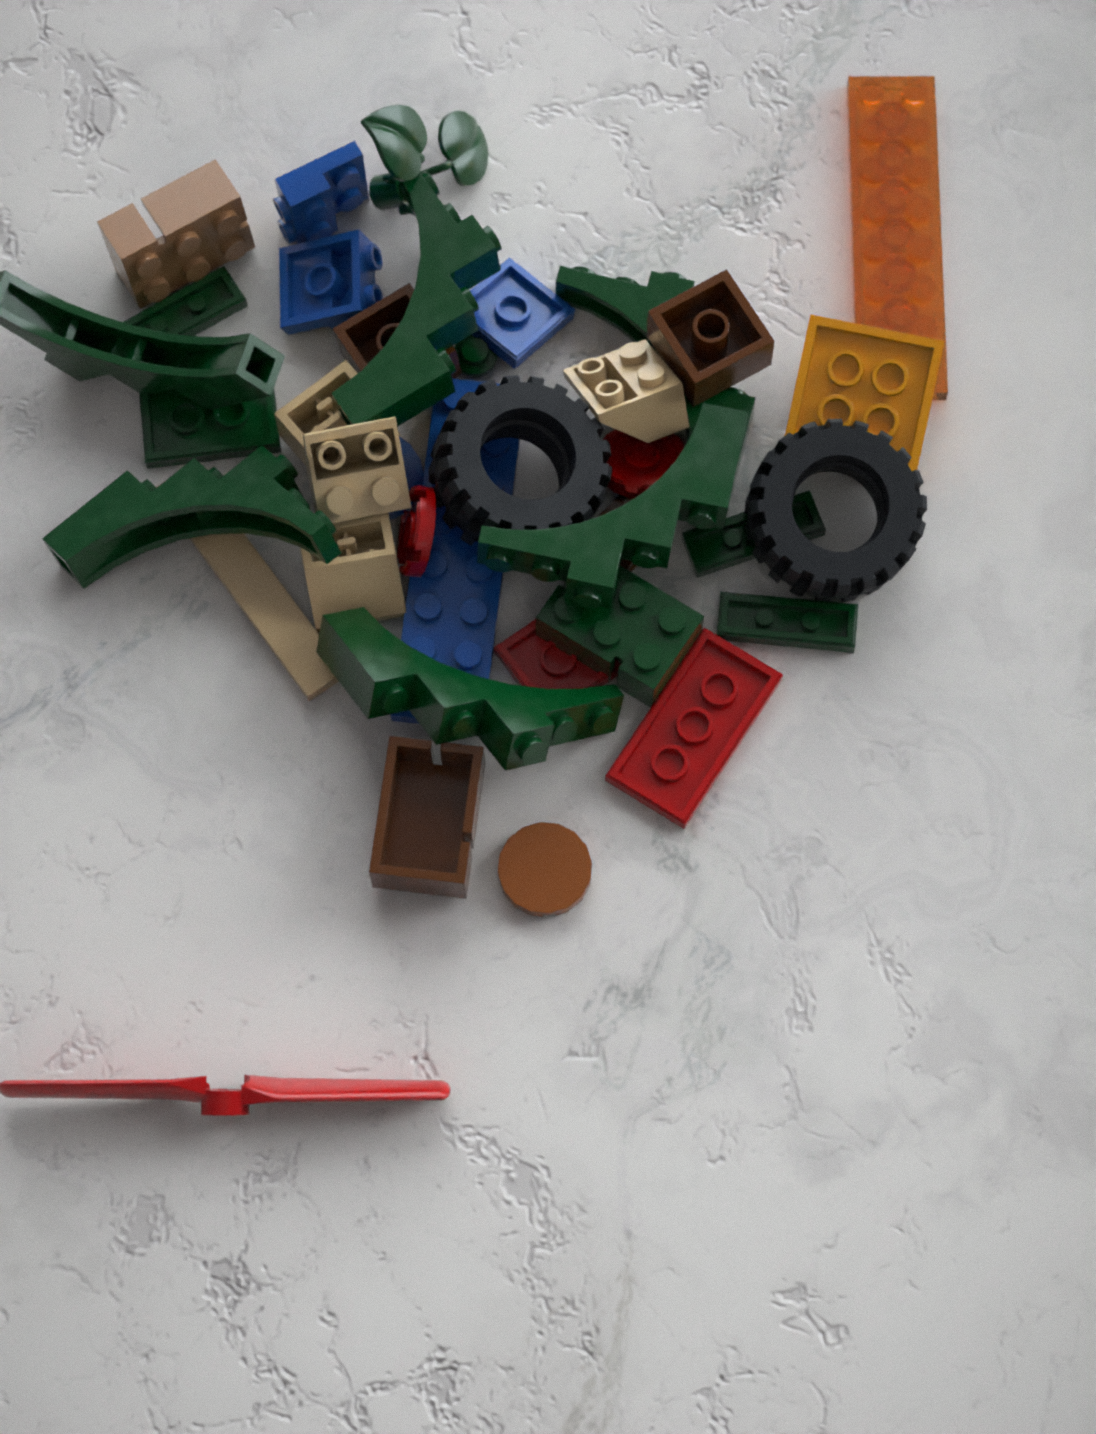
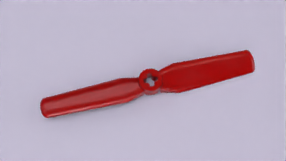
M244 1074V1084L241 1086V1089H210V1084L207 1083V1076L175 1079L5 1080L0 1083V1093L8 1098L178 1100L201 1103V1115L212 1116L249 1115L250 1105L277 1102L442 1101L447 1099L451 1092L450 1085L442 1080L280 1078Z

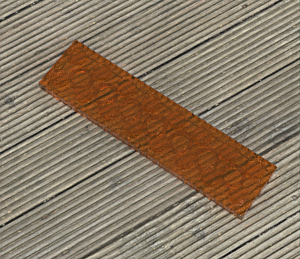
M848 76L847 116L854 323L945 341L932 400H946L948 395L935 76Z

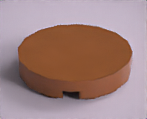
M539 822L522 827L508 838L499 854L498 877L503 894L515 908L531 916L543 917V915L550 916L567 913L582 901L590 887L592 861L588 848L574 831L560 824Z

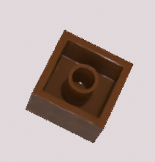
M727 269L648 311L647 337L662 360L682 382L684 394L693 407L772 364L775 341Z
M410 283L333 328L342 356L357 373L361 372L385 347L403 319L414 291ZM452 346L445 351L456 368V371L451 374L452 379H455L462 375L456 349Z

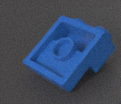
M353 141L275 178L278 197L273 199V203L281 218L277 220L278 226L288 244L293 242L299 244L328 237L338 231L336 214L341 211L350 212L369 198L363 154L356 142Z
M357 229L279 248L280 328L288 335L327 326L333 330L334 327L383 299L382 291L375 283V271L381 270L383 266L382 254L377 244L372 243Z

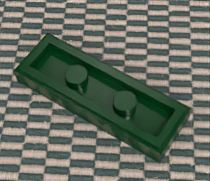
M222 266L204 278L193 282L123 322L166 333L196 336L244 309L248 304L225 266Z
M810 490L794 495L792 512L800 531L808 540L824 536L826 528ZM742 512L727 517L724 529L694 528L682 532L681 539L697 578L756 559L752 553L755 549L753 540H748L745 525L748 521L746 513Z
M721 591L716 635L732 642L854 653L859 604Z

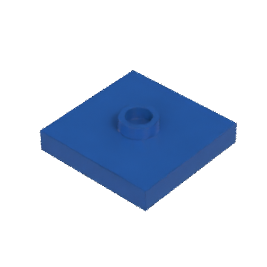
M509 257L500 265L501 270L480 282L470 290L479 307V310L474 313L478 331L472 335L475 338L484 340L491 351L512 368L516 369L573 320L575 309Z

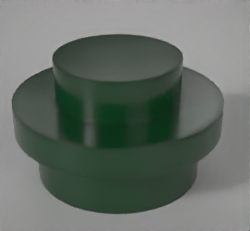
M473 335L458 342L454 347L458 355L461 371L469 377L478 378L485 376L497 364L498 356L488 348L484 340L475 338Z

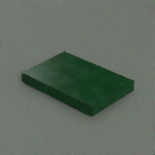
M275 386L269 397L212 410L205 409L175 389L150 395L142 392L139 393L147 469L187 464L193 458L198 462L248 457L261 445L271 454L282 452L274 415L277 411Z

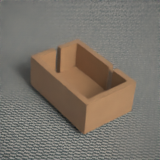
M216 159L141 198L143 206L157 225L162 236L155 238L133 203L97 221L115 271L139 309L163 300L169 293L190 282L204 278L212 270L229 261L240 259L246 252L255 248L252 233L246 221L247 217L241 196Z

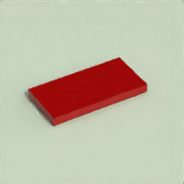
M704 627L605 775V781L685 829L781 683L783 674Z

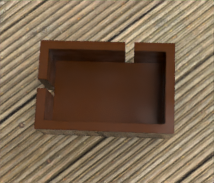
M389 736L369 867L373 888L467 899L472 864L471 849H474L485 771L484 747L448 742L442 743L440 747L442 765L434 764V751L431 740Z

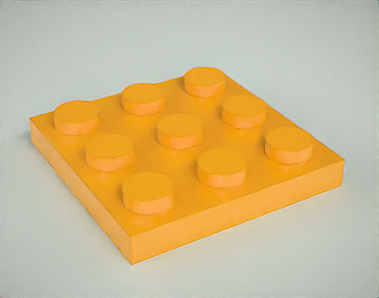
M810 314L785 435L789 432L794 435L801 426L814 421L817 426L824 425L828 419L842 418L843 426H852L855 420L869 424L867 432L877 436L882 430L893 437L889 445L897 452L904 447L912 457L907 463L911 471L917 470L945 341Z

